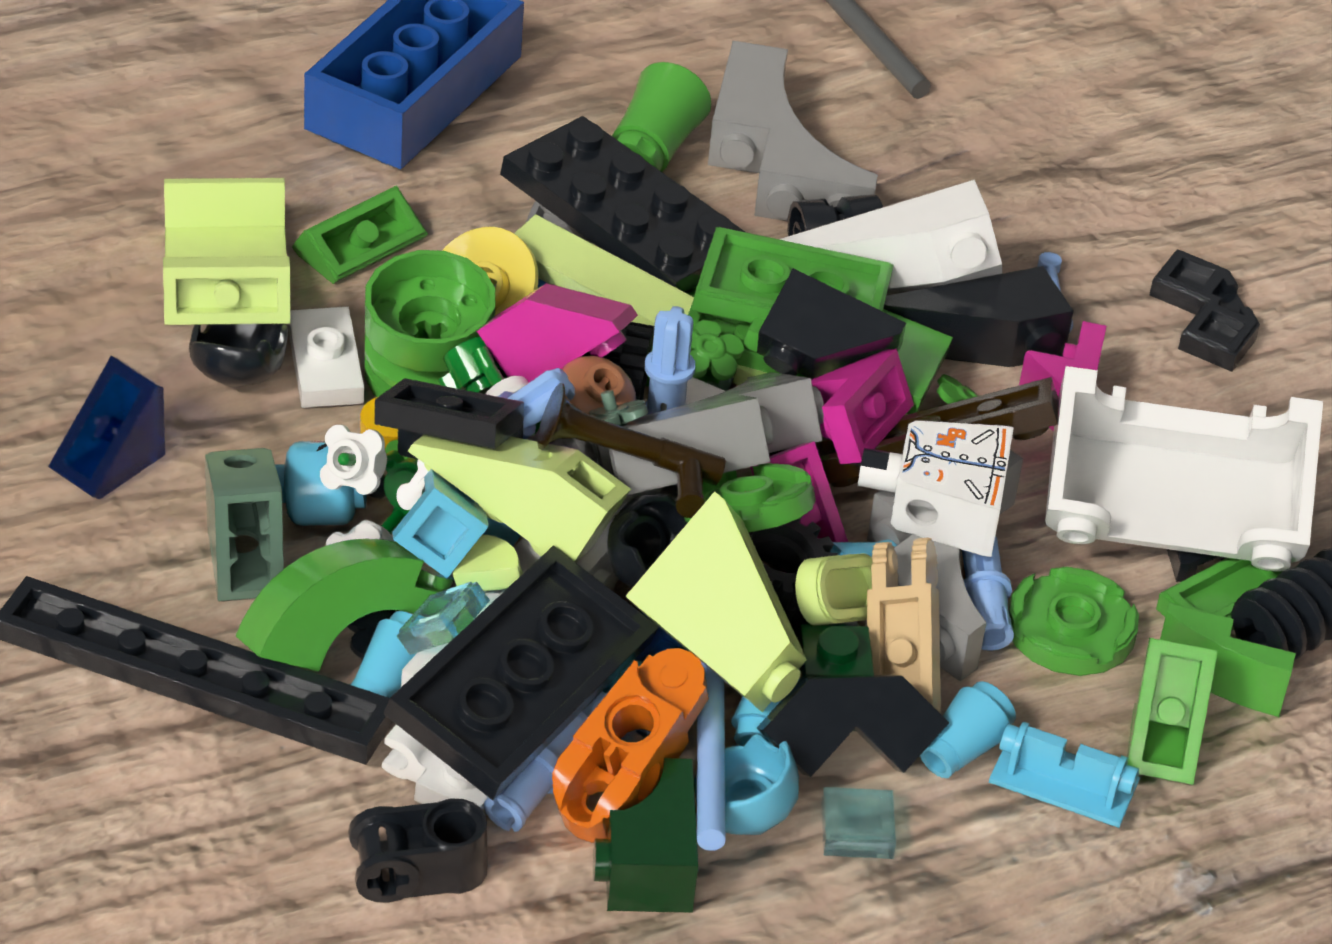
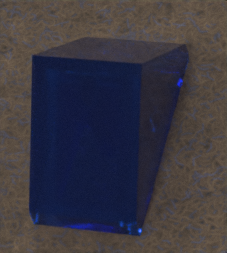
M111 355L48 467L90 496L101 499L165 456L164 388L121 359Z

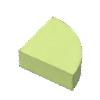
M482 534L453 571L458 593L504 590L523 574L514 547L501 538Z

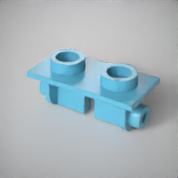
M1024 721L1020 727L1007 724L999 747L1002 752L989 778V783L1120 828L1140 780V777H1138L1139 768L1128 765V757L1123 755L1118 757L1080 744L1075 755L1065 751L1068 739L1030 727V723Z

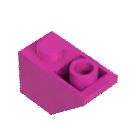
M546 283L496 315L477 330V333L507 377L523 376L530 383L547 370L563 369L567 363L587 352L601 358L627 340L621 330L633 321L638 314L630 304Z

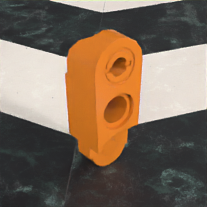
M681 648L666 649L654 656L648 655L640 666L634 660L576 731L572 742L558 758L552 772L553 794L565 827L577 838L594 843L595 838L607 839L610 810L628 809L648 797L661 779L664 758H679L689 743L687 732L709 700L704 667L700 659L692 652ZM635 729H644L651 732L645 739L638 742L621 740L628 732ZM598 792H604L594 811H590L587 808L588 797Z

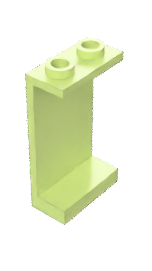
M284 178L164 179V325L289 324L290 257L287 256Z

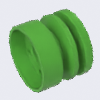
M416 250L397 255L375 269L365 287L364 377L376 397L382 395L404 378L440 385L438 380L450 373L443 360L444 355L460 343L478 337L477 330L495 317V287L486 271L466 257L440 250Z

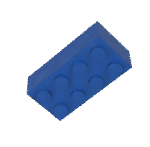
M387 0L304 73V129L401 170L521 57L524 2L520 0Z

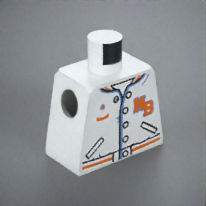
M916 420L908 424L903 454L864 448L858 486L895 493L891 524L896 530L922 538L929 537L935 542L991 557L1014 427Z

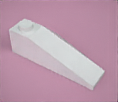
M975 180L779 239L894 264L887 296L1002 274V262L990 215Z

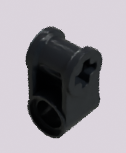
M450 798L435 803L400 807L378 806L366 809L356 815L350 822L348 829L349 840L352 847L358 851L360 866L355 874V883L359 894L367 900L390 903L408 897L442 893L461 894L478 887L487 876V818L484 811L474 802ZM380 827L385 828L387 840L380 841ZM388 868L390 877L388 882L383 880L381 869Z

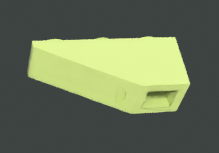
M423 435L408 450V452L424 463L427 471L430 469L434 470L477 502L486 512L487 517L494 521L505 523L528 540L538 555H544L554 545L576 563L593 548L631 491V488L578 449L548 444L541 450L538 448L537 441L510 437L496 449Z

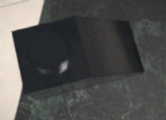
M793 268L759 330L757 353L764 356L763 359L768 366L781 374L797 376L799 373L813 380L886 349L897 348L898 352L903 343L906 323Z

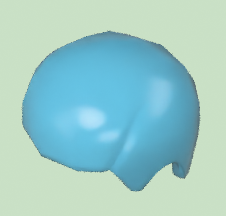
M755 734L744 746L738 745L725 748V832L735 835H761L788 817L799 798V773L790 746L786 741L780 743L778 748L770 744L760 734ZM696 775V777H695V779H694V789H695L696 802H697V775Z

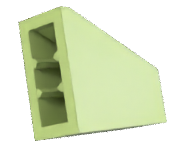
M714 492L629 591L626 597L648 618L684 648L692 652L715 674L763 712L771 702L781 701L792 691L800 677L799 668L807 659L743 520L724 498Z

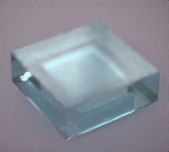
M468 582L432 594L400 628L397 638L410 655L449 643L474 620L490 599L478 582Z
M824 787L821 802L824 856L893 859L896 847L893 790Z

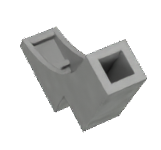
M733 41L712 120L708 165L759 173L754 216L788 221L789 209L793 201L825 198L829 205L836 207L841 197L875 195L878 174L860 168L827 149L805 129L794 114L784 88L788 49Z
M769 372L748 377L743 384L723 393L679 407L645 415L630 421L622 427L659 439L663 437L724 457L726 460L725 473L770 462L769 453L789 449L802 443L822 441L819 424L824 423V413L822 410L824 402L818 388L812 387L811 378ZM596 444L599 465L631 488L628 495L677 484V473L654 466L652 462Z
M1010 450L1000 514L1015 503L1023 458ZM879 490L874 494L867 541L878 542L888 539L895 542L897 546L894 549L898 557V586L912 585L911 552L913 541L922 537L896 530L893 527L891 517L895 493ZM932 541L936 547L938 562V583L936 588L939 590L940 667L957 680L962 681L978 669L986 621L974 606L966 590L959 562L962 556V549Z

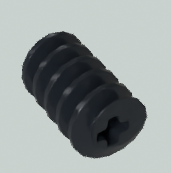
M1332 548L1323 549L1313 558L1305 559L1296 567L1286 569L1276 578L1264 581L1258 588L1250 589L1243 593L1234 603L1231 612L1232 619H1234L1233 628L1236 638L1296 653L1294 661L1299 659L1305 651H1313L1325 640H1332Z

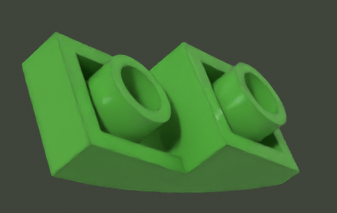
M1169 603L1160 640L1218 650L1210 693L1252 710L1279 717L1296 653L1230 637L1234 619Z

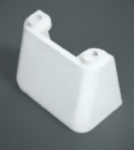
M1065 366L1058 396V425H1054L1045 517L1046 525L1052 530L1057 531V537L1060 540L1072 544H1089L1098 539L1249 560L1254 567L1267 571H1284L1291 567V563L1300 561L1305 557L1311 538L1323 401L1291 397L1288 411L1278 416L1266 417L1267 406L1260 405L1253 406L1250 417L1125 400L1126 387L1113 386L1111 395L1102 392L1097 387L1098 370Z

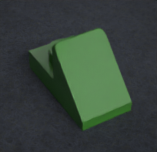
M1149 638L1137 703H1134L1127 753L1129 758L1128 765L1139 768L1140 775L1194 784L1218 650Z

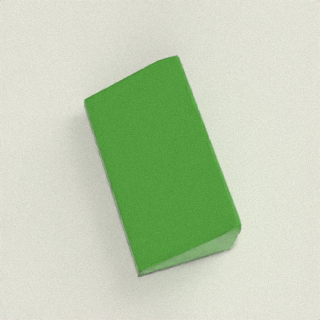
M396 185L304 230L292 245V248L301 259L332 284H335L424 239L428 233Z

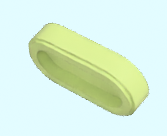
M865 553L804 560L798 568L795 582L796 599L804 619L811 625H828L867 620V590L872 589V558Z

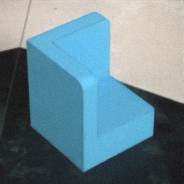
M430 469L424 476L425 492L394 529L393 540L448 578L486 531L488 521L486 512L477 502Z

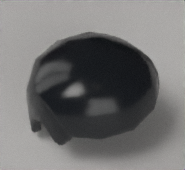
M207 324L205 330L201 332V325H194L189 343L190 358L193 365L206 377L223 385L241 387L260 384L273 376L283 364L288 327L286 324Z
M644 495L634 497L617 513L610 525L607 549L611 565L619 580L631 589L687 524L684 517L677 512L676 502L669 496Z

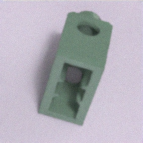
M266 448L210 452L205 455L207 527L218 601L253 599L284 569L282 489L272 451ZM248 535L254 537L259 545L251 552L239 553L237 552L235 537Z

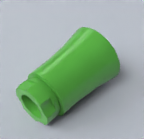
M669 62L653 63L641 72L633 98L612 137L663 172L689 134L709 115L712 105L710 93L703 81L689 69Z

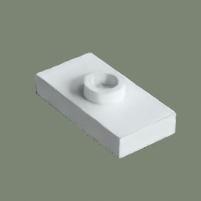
M349 306L290 310L288 332L301 407L364 404V384Z

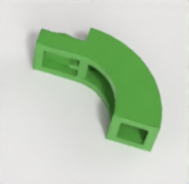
M369 538L346 540L318 548L300 557L277 574L262 589L242 619L236 637L261 658L319 672L333 641L355 620L381 610H400L446 622L467 598L451 587L454 580L452 576L446 578L435 569L423 566V560L416 557L397 542Z

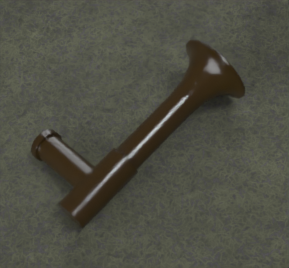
M562 383L555 387L548 400L538 432L537 443L538 448L541 450L549 442L557 439H578L652 462L654 466L677 473L678 497L676 499V509L685 518H692L706 502L703 496V482L716 486L723 476L726 464L724 457L663 437L659 439L591 416L581 411L569 401L565 395V386Z

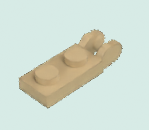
M929 537L918 538L913 541L911 552L912 585L898 586V557L892 542L875 543L871 557L872 589L867 590V626L869 628L874 675L896 674L903 676L941 714L939 590L936 588L938 583L936 547L934 542H932V538Z

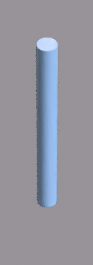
M702 663L707 680L709 700L697 717V843L704 850L715 851L722 848L726 841L724 680Z

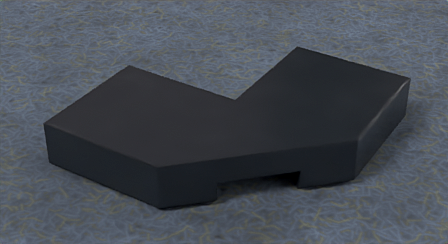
M1177 249L1153 278L1150 296L1195 314V317L1181 333L1179 350L1233 372L1257 339L1260 323L1252 309L1243 305L1237 294L1238 284L1229 270Z
M901 675L802 677L792 691L759 724L757 729L775 747L779 748V744L786 741L790 746L798 770L803 775L812 777L853 730L859 733L896 771L905 773L949 722Z

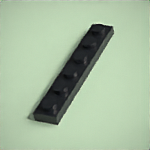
M29 576L23 579L0 610V640L364 765H367L393 723L383 714L390 699L388 697L293 665L261 658L254 652Z

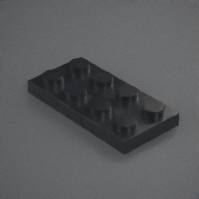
M584 116L503 157L500 175L599 248L685 293L698 285L716 227L745 232L727 217L721 215L690 193L684 186L676 183L644 160L642 156L630 150Z
M553 545L392 695L383 714L491 800H494L652 642L659 626Z

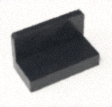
M407 378L402 379L375 399L374 424L398 429V453L404 457L418 459L408 450L423 435L496 449L510 437L523 439L524 402Z

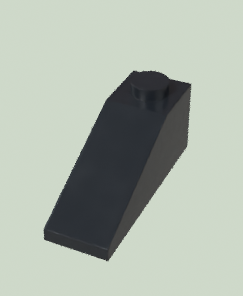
M1043 266L888 295L884 305V310L953 337L945 359L1003 367L1023 365L1025 353L1031 350L1063 357L1074 312Z

